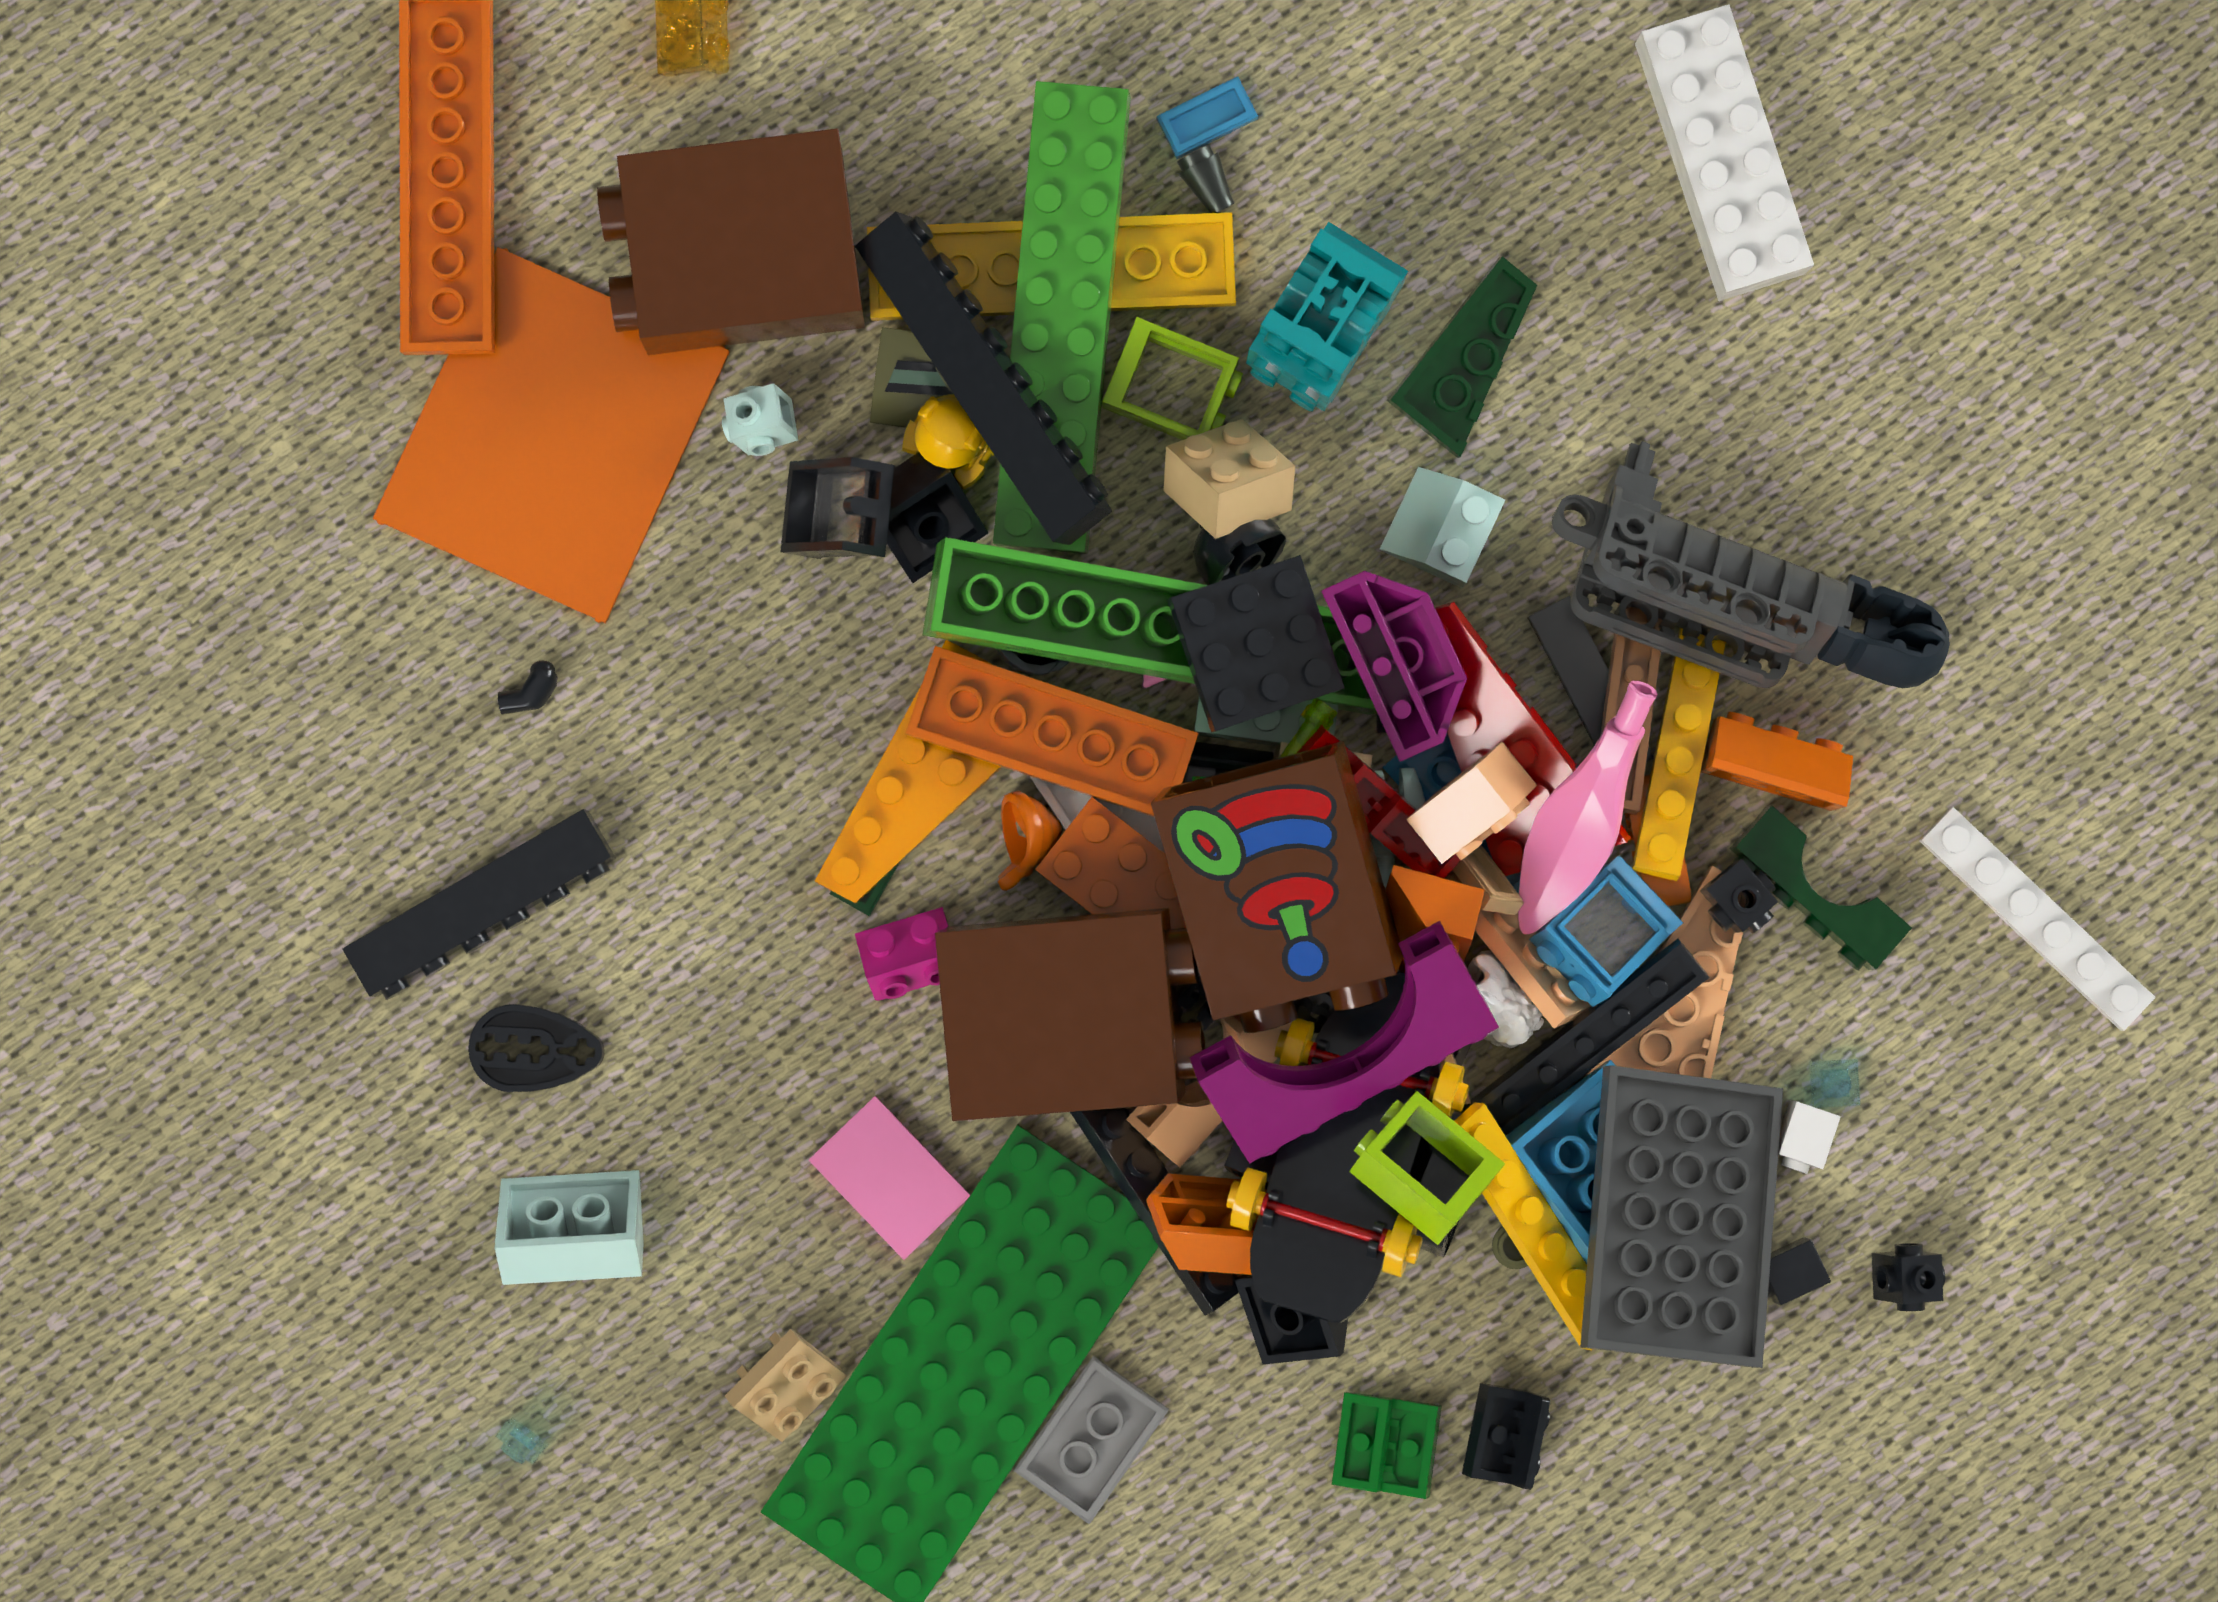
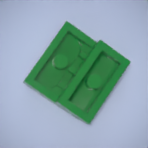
M1344 1392L1332 1485L1376 1493L1382 1491L1421 1499L1429 1498L1442 1406Z

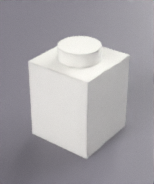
M1789 1100L1780 1127L1778 1155L1783 1156L1781 1165L1808 1174L1810 1166L1823 1169L1841 1116Z

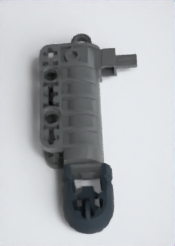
M1642 441L1640 445L1629 444L1624 465H1619L1609 481L1602 503L1582 495H1568L1561 500L1552 516L1553 529L1561 538L1585 547L1570 598L1571 609L1579 619L1753 686L1771 688L1778 684L1784 676L1790 658L1810 665L1816 655H1818L1819 660L1835 666L1845 663L1848 671L1885 685L1898 688L1917 687L1937 675L1947 657L1950 646L1949 631L1941 615L1932 606L1923 601L1884 586L1872 588L1870 581L1852 574L1841 582L1661 514L1662 503L1653 500L1658 479L1649 476L1655 451L1649 449L1650 444ZM1575 510L1581 513L1586 521V525L1578 527L1570 524L1565 519L1564 511ZM1589 594L1597 596V607L1588 605L1589 599L1587 596ZM1613 602H1617L1619 606L1613 614L1610 612L1613 608L1611 605ZM1630 607L1640 609L1646 615L1647 623L1640 624L1630 620L1626 615V609ZM1852 617L1866 621L1863 634L1849 630ZM1658 618L1662 620V622L1659 625V631L1653 629L1658 621ZM1675 626L1683 629V640L1675 637V631L1673 630ZM1700 634L1704 635L1705 638L1703 639L1701 645H1696L1699 641V639H1697ZM1722 640L1728 643L1733 650V656L1727 657L1716 653L1712 647V641ZM1744 651L1748 652L1747 656L1744 659L1747 660L1745 663L1740 662V659L1742 658ZM1760 659L1768 661V668L1771 669L1769 673L1761 670Z

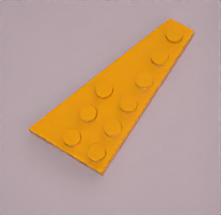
M945 640L942 646L944 649L991 664L948 640ZM920 688L815 879V883L855 904L1002 768L1001 766L906 735Z

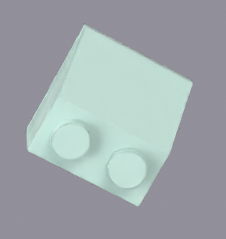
M1418 467L1379 550L1463 588L1471 575L1505 499L1467 481Z

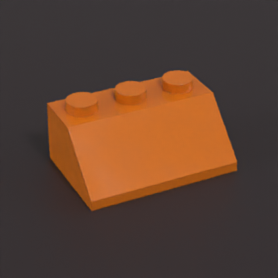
M1728 712L1726 718L1719 716L1713 720L1704 751L1701 773L1828 811L1847 807L1853 756L1842 753V744L1822 738H1816L1815 744L1797 739L1798 731L1779 725H1772L1770 731L1753 726L1754 718L1736 712Z
M1393 865L1385 890L1400 942L1440 921L1464 962L1473 940L1485 890ZM1404 958L1399 966L1400 972L1405 973Z

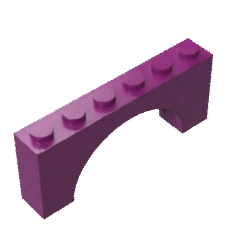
M1440 921L1398 943L1405 963V983L1399 1003L1383 1027L1373 1037L1353 1051L1318 1064L1285 1066L1269 1063L1249 1054L1230 1035L1190 1057L1200 1086L1249 1164L1261 1157L1272 1155L1286 1143L1303 1134L1316 1131L1323 1123L1343 1112L1358 1108L1365 1100L1386 1089L1397 1087L1409 1076L1428 1066L1439 1064L1446 1056L1468 1044L1483 1040L1488 1033L1499 1028L1487 1002Z

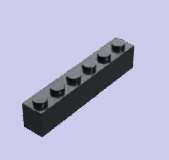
M582 809L342 948L369 997H378L383 994L385 999L389 1000L410 988L411 986L407 979L423 971L425 976L428 977L450 964L447 956L463 948L466 954L488 943L490 938L487 933L503 924L507 931L528 920L530 915L527 910L543 901L545 906L549 907L563 900L571 894L567 888L571 884L582 878L586 884H589L611 871L607 864L615 860L616 857L590 812Z

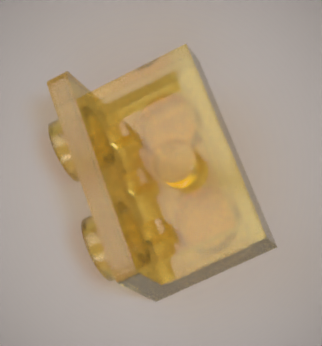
M655 0L658 74L677 76L704 70L716 74L728 73V56L730 54L727 33L728 0Z

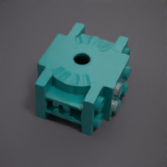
M1328 222L1324 230L1320 229L1311 243L1309 252L1292 276L1274 308L1269 310L1261 323L1259 333L1248 351L1246 364L1252 367L1250 374L1267 386L1274 387L1277 382L1290 390L1292 393L1289 398L1302 408L1313 412L1315 407L1325 412L1330 402L1332 403L1341 389L1346 376L1350 373L1358 357L1364 351L1370 337L1375 333L1389 312L1394 299L1404 284L1408 270Z

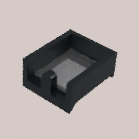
M856 457L790 461L780 552L816 559L850 556L885 557L895 465Z

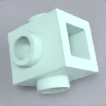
M774 383L763 387H745L739 391V394L724 398L726 416L722 417L724 434L730 443H734L747 455H767L773 452L775 447L798 441L792 399Z

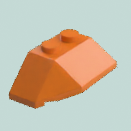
M1168 1173L1148 1196L1146 1202L1158 1234L1179 1270L1252 1275L1250 1269V1247L1259 1214H1257L1251 1230L1247 1231L1230 1226L1232 1209L1226 1207L1232 1183L1234 1180L1241 1182V1179Z

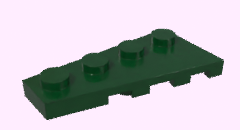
M1503 256L1495 261L1387 400L1457 458L1462 456L1467 444L1466 440L1474 422L1478 420L1486 395L1493 380L1496 379L1503 364V357L1511 339H1514L1537 287L1536 283Z

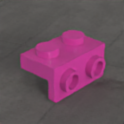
M943 907L855 933L865 976L876 1001L886 998L896 999L912 990L929 985H940L935 933L949 927Z

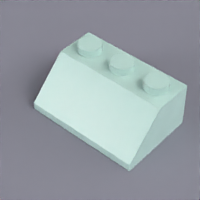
M639 1170L501 1179L495 1252L503 1285L642 1276L644 1243Z

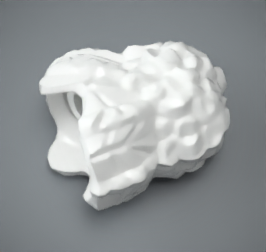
M1491 950L1481 951L1474 957L1468 966V971L1499 1026L1498 1029L1488 1033L1484 1040L1491 1041L1496 1046L1503 1045L1507 1048H1514L1519 1044H1523L1533 1035V1031L1539 1030L1543 1025L1542 1013Z

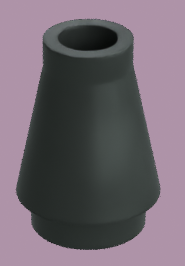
M1209 144L1177 161L1182 171L1179 173V176L1204 204L1209 213H1218L1235 203L1229 191L1219 152L1214 154Z

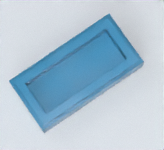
M1237 76L1156 116V119L1176 159L1257 120L1258 115Z

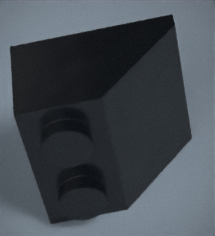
M920 452L894 468L887 546L910 581L914 583L933 570L937 543L945 537L975 543L989 534L951 471L928 462ZM866 487L854 495L865 497Z

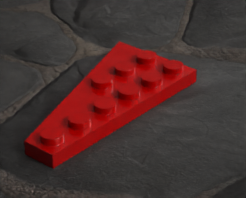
M1455 602L1435 607L1467 676V681L1447 731L1461 773L1503 742L1537 785L1526 796L1530 805L1517 815L1518 817L1496 834L1493 832L1485 839L1493 861L1502 873L1508 876L1521 872L1524 848L1538 811L1551 793L1576 770L1577 764L1534 707L1529 708L1515 689L1517 685L1509 674L1501 671L1487 652L1488 646ZM1622 824L1620 825L1615 846L1625 844L1631 839V836Z

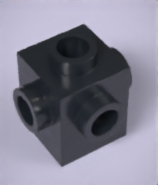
M1742 859L1731 863L1700 890L1712 905L1708 912L1714 921L1724 931L1732 928L1735 933L1744 932L1747 928L1752 934L1758 931L1774 917L1769 910L1778 903L1771 894L1776 890L1771 880L1759 868L1752 872ZM1740 892L1744 894L1746 898V904L1744 907H1741L1738 903V895Z
M1919 1243L1895 1244V1251L1872 1253L1873 1299L1897 1303L1898 1311L1925 1310V1302L1944 1301L1943 1286L1946 1276L1942 1265V1254L1923 1252V1244Z

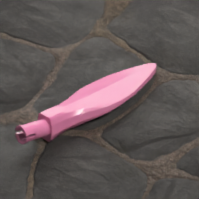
M1631 681L1629 683L1616 717L1607 722L1599 740L1587 757L1551 793L1538 811L1524 848L1521 865L1519 895L1524 904L1518 911V920L1523 934L1536 932L1577 899L1594 881L1611 855L1619 835L1630 769L1638 746L1645 734V729L1642 725L1654 699L1658 695L1657 691L1649 684L1641 681Z

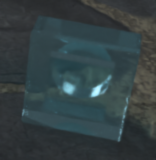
M1858 1059L1809 1061L1812 1107L1860 1105Z
M514 1417L506 1421L495 1436L503 1442V1445L500 1447L501 1450L521 1464L525 1460L534 1464L550 1445Z

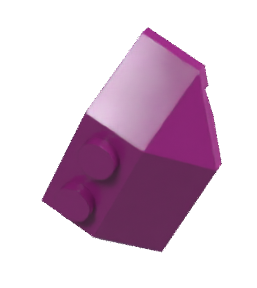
M1362 571L1321 590L1399 761L1406 760L1443 743L1467 681V676L1429 593L1367 571Z

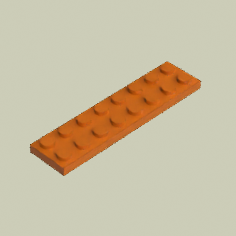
M399 0L400 352L403 355L495 353L493 0Z

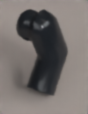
M545 660L533 663L530 667L531 673L521 689L498 692L500 713L503 715L536 710L543 707L557 686L558 676L552 663Z

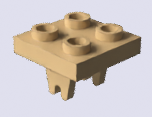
M791 1329L783 1337L775 1331L769 1337L774 1346L750 1370L741 1365L736 1371L741 1380L725 1395V1398L733 1408L781 1442L797 1430L818 1405L828 1398L835 1388L847 1377L835 1362Z

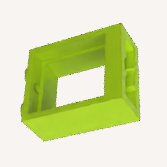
M1136 317L1103 398L1102 408L1181 440L1223 426L1226 415L1219 413L1225 396L1234 398L1243 376L1242 372L1236 370L1239 357ZM1149 342L1222 371L1198 430L1125 401Z
M1416 1091L1405 1105L1398 1099L1393 1103L1380 1120L1385 1127L1379 1134L1371 1129L1359 1142L1354 1152L1360 1157L1349 1172L1435 1244L1439 1245L1488 1187L1505 1163ZM1405 1124L1410 1126L1469 1175V1178L1446 1205L1382 1152Z

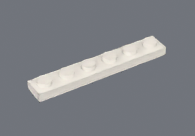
M1950 807L1919 840L2120 1031H2125L2156 998L1954 807Z

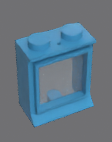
M1619 855L1603 866L1594 881L1577 899L1549 923L1540 928L1529 940L1537 947L1536 951L1539 957L1547 965L1556 968L1569 981L1568 985L1571 991L1579 999L1588 1002L1594 1007L1609 998L1683 922Z

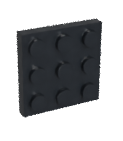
M1301 555L1167 599L1211 733L1345 688Z

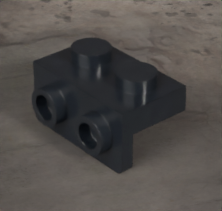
M1480 1383L1462 1474L1470 1478L1508 1483L1522 1489L1531 1490L1534 1485L1535 1476L1540 1469L1539 1455L1544 1431L1548 1427L1550 1420V1399L1526 1390Z

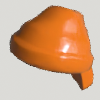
M1014 791L1004 795L1001 805L1003 836L1011 859V864L998 876L999 880L997 882L1003 891L1016 886L1021 878L1030 876L1033 873L1034 867L1041 863L1062 834V827L1057 818L1040 801L1021 791ZM1016 822L1018 823L1026 837L1020 836L1018 834L1015 824Z

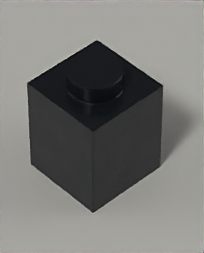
M1803 1237L1771 1252L1768 1298L1771 1297L1774 1303L1783 1305L1831 1282L1811 1239Z

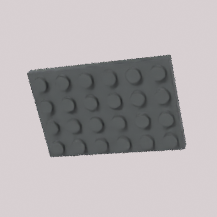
M1613 1065L1603 1067L1580 1348L1763 1368L1783 1088Z

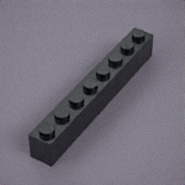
M895 211L859 241L855 248L1051 540L1071 545L1113 512L1105 500L1108 496L1107 490L1096 476L1087 474L1079 462L1083 456L1078 447L1068 437L1065 436L1063 438L1054 425L1058 420L1053 410L1042 399L1037 400L1030 390L1029 386L1032 385V380L1028 373L1018 363H1012L1004 350L1008 346L1003 336L993 326H987L979 314L983 311V308L978 299L968 289L963 290L955 279V276L958 274L955 265L944 253L936 251L930 242L933 238L930 228L918 216L913 218Z

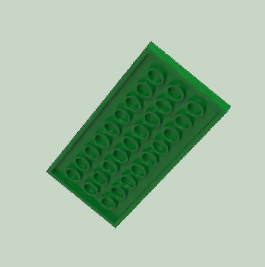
M1017 1125L761 1510V1513L893 1602H924L1159 1247L1144 1221L1140 1219L1126 1196Z

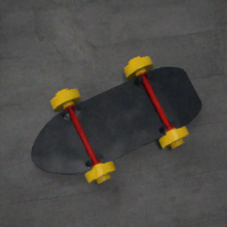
M1397 972L1396 975L1384 978L1389 995L1382 1000L1354 1009L1334 1010L1322 1026L1315 1042L1312 1041L1314 1022L1300 1018L1292 1021L1289 1031H1281L1276 1044L1274 1057L1280 1058L1279 1065L1305 1066V1063L1306 1065L1318 1064L1341 1057L1364 1044L1383 1027L1394 1012L1403 992L1405 973ZM1446 1061L1441 1073V1062L1434 1066H1428L1406 1078L1397 1087L1386 1089L1365 1100L1358 1108L1343 1112L1323 1123L1316 1131L1303 1134L1281 1146L1266 1192H1264L1267 1181V1173L1247 1168L1241 1182L1234 1180L1226 1204L1227 1208L1232 1209L1230 1226L1250 1231L1257 1214H1259L1250 1247V1269L1254 1288L1259 1298L1267 1303L1322 1320L1342 1323L1349 1319L1364 1304L1375 1287L1381 1269L1382 1272L1402 1277L1407 1263H1416L1423 1237L1416 1235L1417 1228L1349 1172L1360 1157L1354 1152V1149L1371 1129L1377 1134L1383 1130L1385 1125L1380 1120L1397 1099L1405 1105L1416 1091L1450 1118L1454 1110L1462 1112L1469 1090V1085L1462 1083L1465 1072L1464 1066ZM1405 1124L1382 1152L1411 1175L1422 1136Z

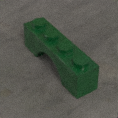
M1774 806L1765 807L1729 848L1737 855L1733 862L1742 859L1752 872L1759 868L1774 884L1776 890L1771 894L1778 903L1788 910L1793 905L1807 916L1803 924L1820 939L1824 940L1827 936H1830L1842 947L1837 952L1838 955L1850 966L1858 971L1862 966L1867 970H1876L1912 927L1878 897L1869 898L1856 905L1843 906L1829 902L1818 895L1808 883L1802 866V853L1807 835Z

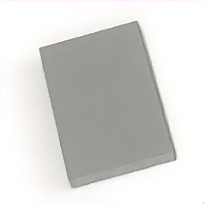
M1093 1355L1014 1468V1472L1090 1524L1165 1417L1169 1408Z

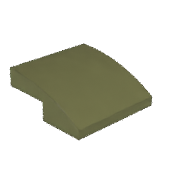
M882 327L870 423L906 428L910 420L915 421L918 411L930 397L934 396L937 398L941 395L885 392L897 360L933 362L912 331ZM939 373V375H940V377L942 378L943 382L945 383L946 387L951 391V389L949 388V386L947 385V383L945 382V380L943 379V377H942L941 374Z

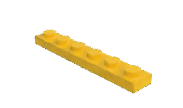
M1679 628L1678 638L1683 640V629ZM1700 634L1697 639H1699V641L1696 645H1701L1703 639L1705 638L1704 635ZM1713 640L1712 647L1714 651L1723 655L1726 642ZM1676 656L1673 658L1632 869L1635 872L1677 881L1681 874L1720 675L1719 672Z
M1474 1102L1454 1122L1505 1163L1482 1194L1580 1346L1587 1264L1485 1103Z

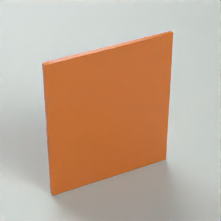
M497 247L494 254L495 353L448 354L372 519L376 520L380 525L390 526L588 615L598 623L603 622L606 624L730 351L725 346L648 355L640 340L639 330L616 332L609 296L510 253L506 248L501 249Z

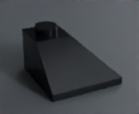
M1243 1274L1235 1279L1263 1365L1339 1357L1344 1353L1348 1319L1342 1323H1332L1267 1303L1259 1298L1254 1288L1252 1275Z

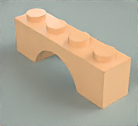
M1239 1014L1220 1019L1223 1028V1039L1231 1035L1236 1043L1249 1054L1269 1063H1274L1278 1059L1274 1057L1279 1035L1282 1030L1289 1031L1292 1023L1290 1022L1266 1031L1245 1033ZM1198 1080L1185 1086L1186 1093L1179 1103L1138 1106L1126 1119L1179 1168L1190 1156L1198 1151L1205 1139L1222 1122Z

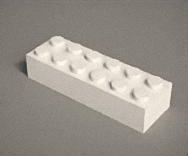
M1724 5L1642 31L1635 46L1718 301L1805 275L1814 266L1730 5Z

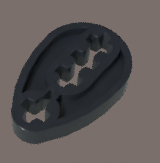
M519 1004L499 1006L483 1015L472 1030L468 1046L471 1065L479 1078L492 1088L504 1092H532L558 1087L575 1081L597 1068L602 1063L605 1054L601 1039L579 1022L557 1012ZM490 1033L495 1034V1042L508 1043L511 1040V1035H517L518 1043L532 1044L534 1036H540L541 1044L549 1046V1053L541 1055L539 1063L533 1062V1056L529 1053L518 1054L516 1062L510 1061V1055L507 1052L494 1053L493 1060H487V1053L479 1051V1042L487 1041L488 1034ZM584 1038L587 1039V1047L595 1048L594 1057L587 1058L585 1065H579L578 1057L571 1056L570 1054H561L559 1049L561 1047L571 1048L579 1046L580 1039Z

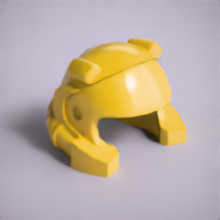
M954 394L943 395L937 398L934 396L930 397L918 411L915 421H909L903 437L902 451L914 455L920 452L925 460L938 467L946 469L961 467L956 469L954 477L963 490L975 484L984 475L985 465L990 457L994 456V453Z

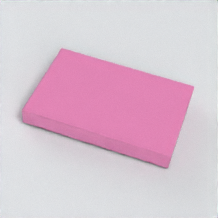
M874 1096L809 1159L810 1163L903 1260L971 1195L877 1096Z

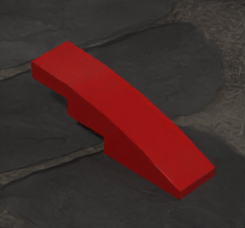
M1321 725L1297 753L1341 741ZM1345 746L1369 833L1412 870L1445 878L1461 860L1454 854L1441 864L1406 820L1417 809Z

